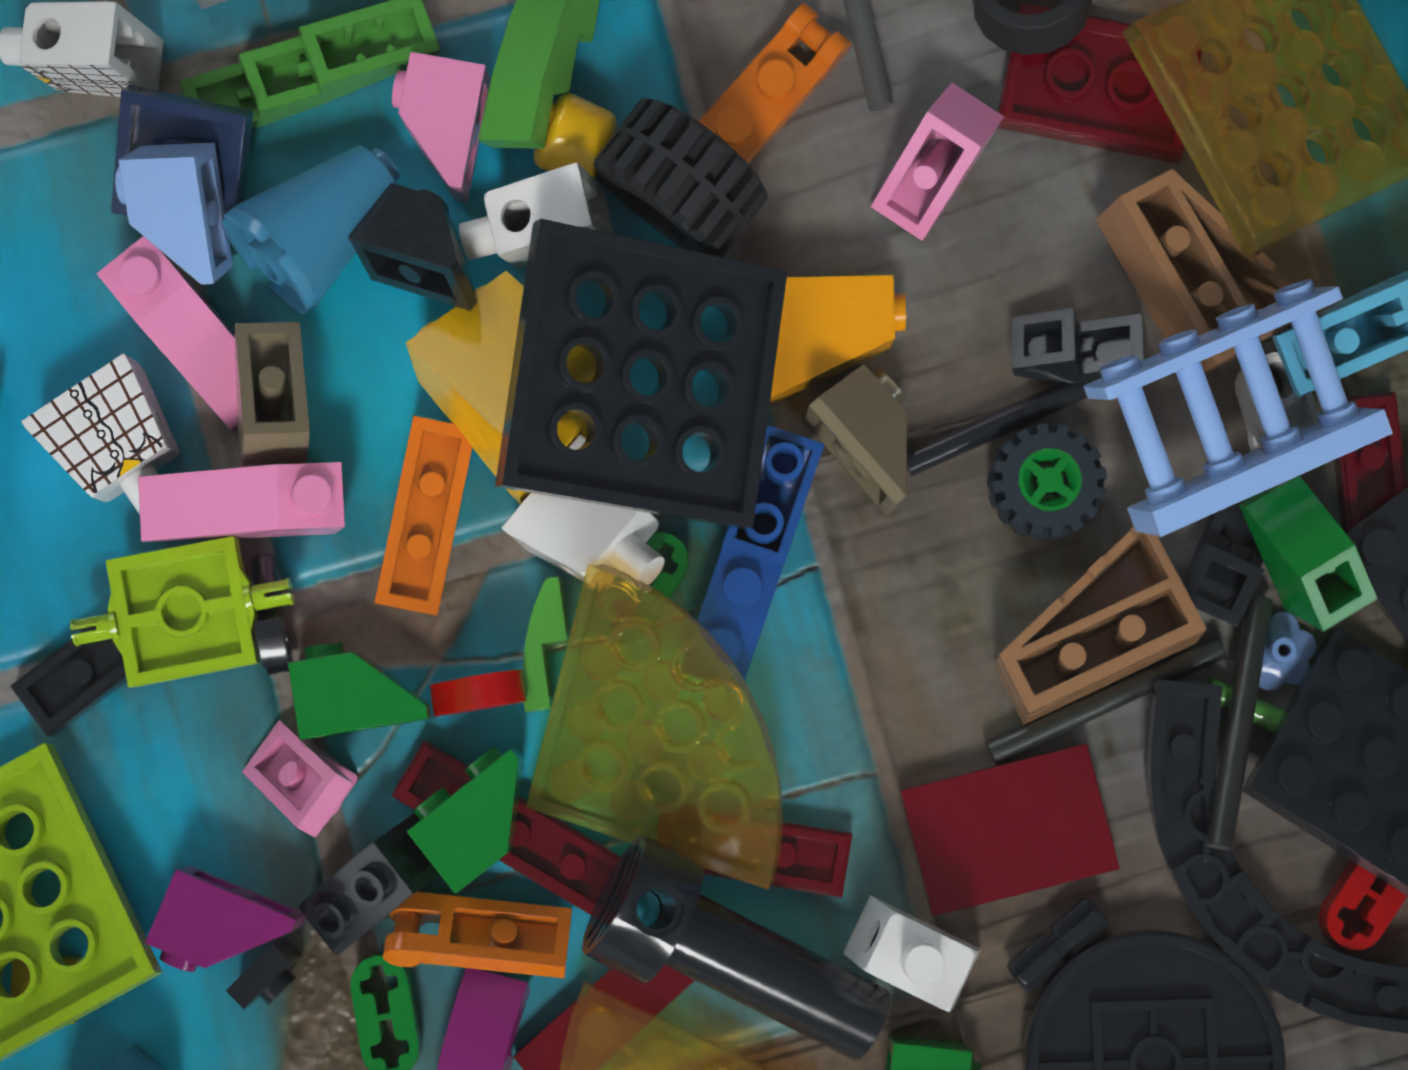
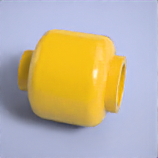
M567 93L559 96L555 102H552L545 148L534 149L533 151L535 165L548 172L566 165L578 163L595 179L598 172L594 166V159L617 131V118L615 114L575 94Z

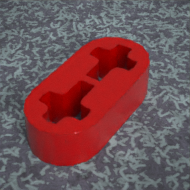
M522 669L480 674L430 685L434 717L527 702Z
M1350 860L1322 902L1318 912L1320 929L1323 935L1333 944L1348 950H1364L1373 946L1381 938L1407 898V895L1381 879L1373 890L1370 889L1377 876ZM1365 896L1368 899L1358 913V918L1365 923L1363 930L1360 933L1348 930L1342 935L1341 931L1344 928V922L1337 917L1339 910L1342 907L1354 910Z

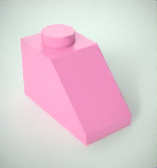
M410 52L407 71L398 70L395 76L392 90V107L399 109L398 113L407 131L454 199L468 203L480 144L478 137L491 81L488 71L483 64Z
M951 82L925 114L870 207L923 241L978 160L1004 116Z

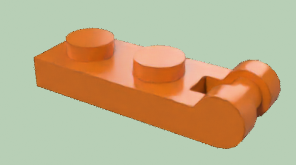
M805 2L790 15L782 29L699 120L701 124L732 147L748 164L838 65L852 46V42L839 31L831 34L817 22L819 14ZM801 41L816 53L807 66L803 65L791 54L792 50Z
M416 892L390 913L389 916L395 924L393 933L386 936L383 958L389 964L399 967H414L423 963L564 978L572 908ZM427 922L439 924L438 935L419 933L420 926Z

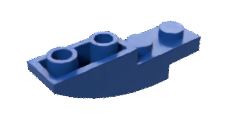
M767 425L753 528L741 529L728 526L680 672L739 692L742 691L825 444Z

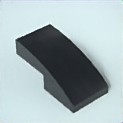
M1068 308L1011 317L1012 371L1014 376L1052 382L1091 383L1102 378L1099 368L1107 363L1135 354L1138 355L1139 361L1147 358V334L1142 313L1079 322L1075 309Z
M1243 501L1211 514L1183 580V585L1196 609L1235 627L1238 626L1265 569L1261 568L1264 561L1239 506Z

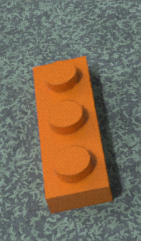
M413 415L374 604L438 616L472 452L471 444L455 424Z

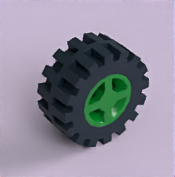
M1048 423L1037 424L1028 429L1025 428L1003 444L991 463L990 473L987 476V487L990 489V496L988 498L991 507L996 508L999 514L998 518L1004 525L1008 524L1014 529V533L1022 537L1029 536L1034 538V540L1045 541L1070 535L1081 529L1095 516L1099 510L1100 503L1104 500L1107 490L1104 488V480L1107 479L1106 467H1102L1099 458L1102 456L1097 447L1092 448L1086 442L1089 439L1081 432L1076 434L1070 431L1069 426L1062 424L1049 426ZM1031 473L1036 477V483L1038 486L1037 489L1035 486V478L1031 476Z

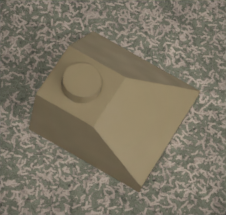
M863 364L814 400L808 407L803 423L821 443L825 444L824 447L887 517L907 496V412L899 404L905 399V396L885 372L879 370L873 375Z

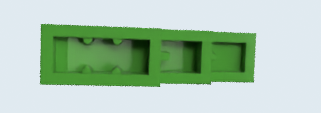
M390 0L299 27L298 37L240 53V63L179 80L183 96L253 111L252 129H256L395 75L398 70H406L410 52L436 56L440 54V47L422 0Z
M516 0L491 77L478 141L491 148H545L553 95H563L570 91L578 42H593L600 0Z

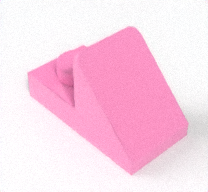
M280 720L242 771L298 829L315 838L331 817L339 810L342 802L358 779L352 770L310 740H299L298 732Z

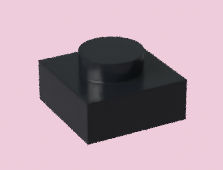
M283 938L273 943L226 992L243 1009L251 1006L260 998L269 1006L296 980L297 977L289 969L303 955L286 938Z

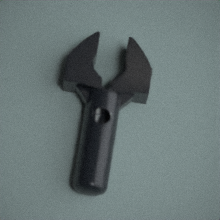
M261 554L252 559L254 585L279 581L278 565L275 556ZM281 592L269 594L268 597L280 595ZM283 606L259 610V621L255 622L263 668H267V675L289 672L288 663L294 662L291 636L285 624Z

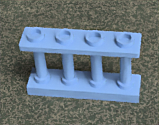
M1312 279L1285 286L1273 293L1276 303L1257 311L1254 304H1249L1225 312L1216 317L1218 328L1199 336L1196 329H1192L1167 337L1158 343L1160 353L1142 361H1139L1136 354L1114 360L1099 368L1102 378L1083 386L1088 399H1118L1150 485L1145 490L1147 499L1127 507L1136 532L1162 537L1393 434L1385 409L1357 407L1356 402L1348 401L1316 313L1317 310L1343 299L1339 286L1314 287ZM1290 322L1322 411L1317 414L1319 422L1300 431L1298 426H1290L1259 339L1260 335ZM1234 347L1265 436L1260 439L1262 448L1242 456L1241 452H1233L1200 362ZM1172 373L1177 375L1208 460L1203 464L1205 473L1185 482L1182 477H1175L1142 388V386Z

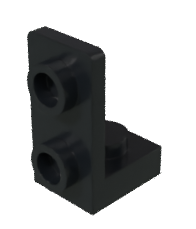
M414 813L373 841L300 903V911L306 915V919L334 954L339 955L404 901L440 875L406 832L420 821Z

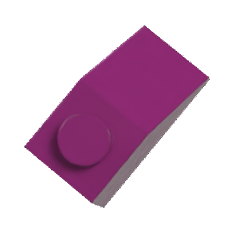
M187 866L175 870L145 944L162 950L159 956L162 962L180 970L195 972L198 966L207 968L302 927L306 915L297 909L193 866Z

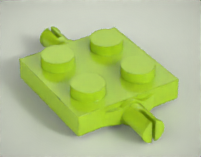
M230 536L105 560L111 589L108 613L71 619L70 630L80 631L97 627L93 631L71 634L76 647L82 644L113 639L123 657L128 688H136L260 664L261 660L255 633L257 611L294 605L295 599L293 593L268 597L269 594L293 590L290 578L252 586V582L244 571L238 537Z

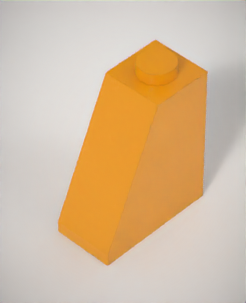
M894 275L787 277L770 406L891 348L895 340V331H905L906 329L905 293H894Z

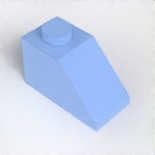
M215 143L145 145L138 147L119 159V167L115 177L116 192L120 202L126 204L128 221L134 229L200 284H214L233 267L230 242L221 225V221L225 218L223 217L225 209Z

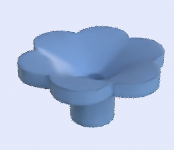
M1278 612L1270 617L1259 688L1272 691L1278 689L1283 683L1289 685L1300 684L1309 668L1307 660L1316 651V641L1313 635L1307 631L1300 630L1297 619L1288 612ZM1280 645H1282L1285 649V653L1283 656H1281L1278 652V648ZM1237 649V651H1236V653H1235L1236 661H1237L1238 649Z

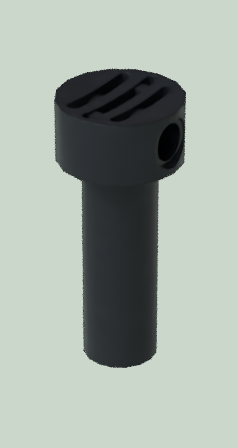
M643 834L634 839L612 870L598 897L583 937L582 951L584 955L641 984L651 981L662 967L666 965L852 1060L862 1058L876 1041L888 1014L890 991L700 894L704 868L699 863ZM642 895L648 904L647 917L643 923H641L637 916V904Z

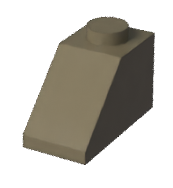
M300 322L235 323L237 421L241 467L307 463L310 428Z

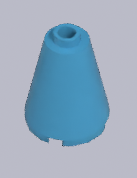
M358 145L231 207L223 215L225 218L221 221V225L230 243L249 269L253 271L258 266L272 281L266 288L291 310L304 315L319 304L355 255L356 251L348 237L390 183L396 184L395 181L400 177V174L395 164L383 151L378 148L369 151L365 147Z

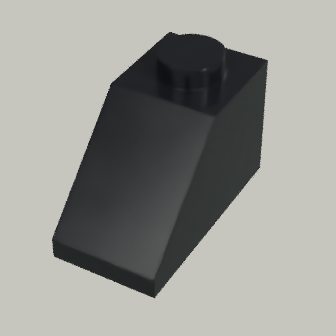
M390 183L348 237L370 279L471 311L478 301L461 240L449 216L448 206L441 197L429 190L420 189L417 191Z

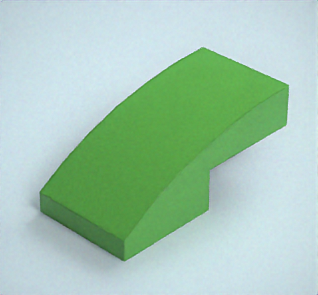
M559 576L545 578L536 598L528 625L523 658V680L527 701L524 702V709L528 713L555 709L546 646L571 643L563 580Z

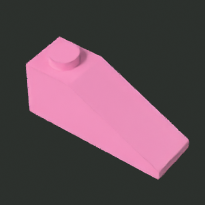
M142 236L96 274L146 335L227 427L234 431L238 428L235 334L182 269L148 239Z
M341 462L274 464L138 477L141 542L206 540L230 536L256 538L336 534L345 527Z

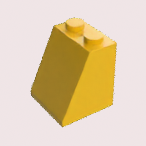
M507 271L488 284L475 289L478 302L471 311L454 307L438 320L426 324L417 335L406 342L418 382L452 424L457 426L474 451L495 476H497L524 286ZM580 346L573 347L567 356L568 372L576 381L587 384L595 376L596 360L593 354L586 348ZM564 413L558 421V437L568 448L579 435L586 439L587 426L584 420L576 413ZM506 489L520 505L530 494V492Z

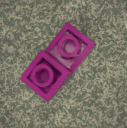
M466 968L450 1016L437 1070H510L514 1059L511 1048L530 993L528 982L480 969Z

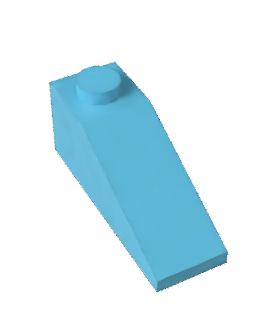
M1408 271L1368 287L1317 313L1340 379L1408 350ZM1291 326L1272 336L1295 396H1302L1314 391L1315 389L1293 327Z

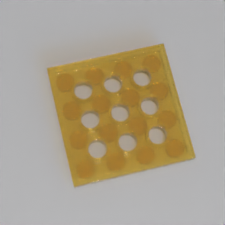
M1184 0L1134 21L1122 32L1245 257L1408 179V91L1357 0ZM1292 10H1297L1306 16L1311 25V31L1302 30L1297 26L1292 16ZM1245 29L1259 35L1264 43L1265 52L1256 51L1249 45L1245 36ZM1197 50H1203L1214 58L1218 66V74L1208 72L1201 66L1197 57ZM1323 64H1327L1336 70L1341 79V86L1333 85L1326 79L1323 73ZM1276 84L1286 87L1292 93L1295 99V108L1286 106L1280 101L1276 93ZM1228 105L1239 108L1245 114L1249 125L1248 130L1239 128L1232 122L1228 113ZM1353 118L1365 123L1371 133V141H1365L1358 136L1353 126ZM1307 139L1313 140L1321 146L1325 153L1326 164L1319 163L1311 157L1307 149ZM1259 161L1269 163L1276 170L1279 177V187L1269 184L1262 177L1259 170Z

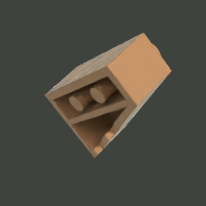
M1173 169L1119 196L1095 219L1164 339L1192 329H1196L1198 336L1219 327L1216 317L1249 304H1254L1256 311L1276 303L1273 294L1275 291L1290 285L1274 271V268L1277 266L1275 262L1263 251L1257 255L1229 229L1232 223ZM1291 322L1260 335V342L1263 343L1272 338V336L1292 326ZM1234 347L1200 362L1206 374L1237 356Z
M1132 526L1130 531L1104 556H1101L1060 598H1057L999 654L995 669L1023 724H1026L1196 644L1207 628L1158 536L1136 532L1134 526Z

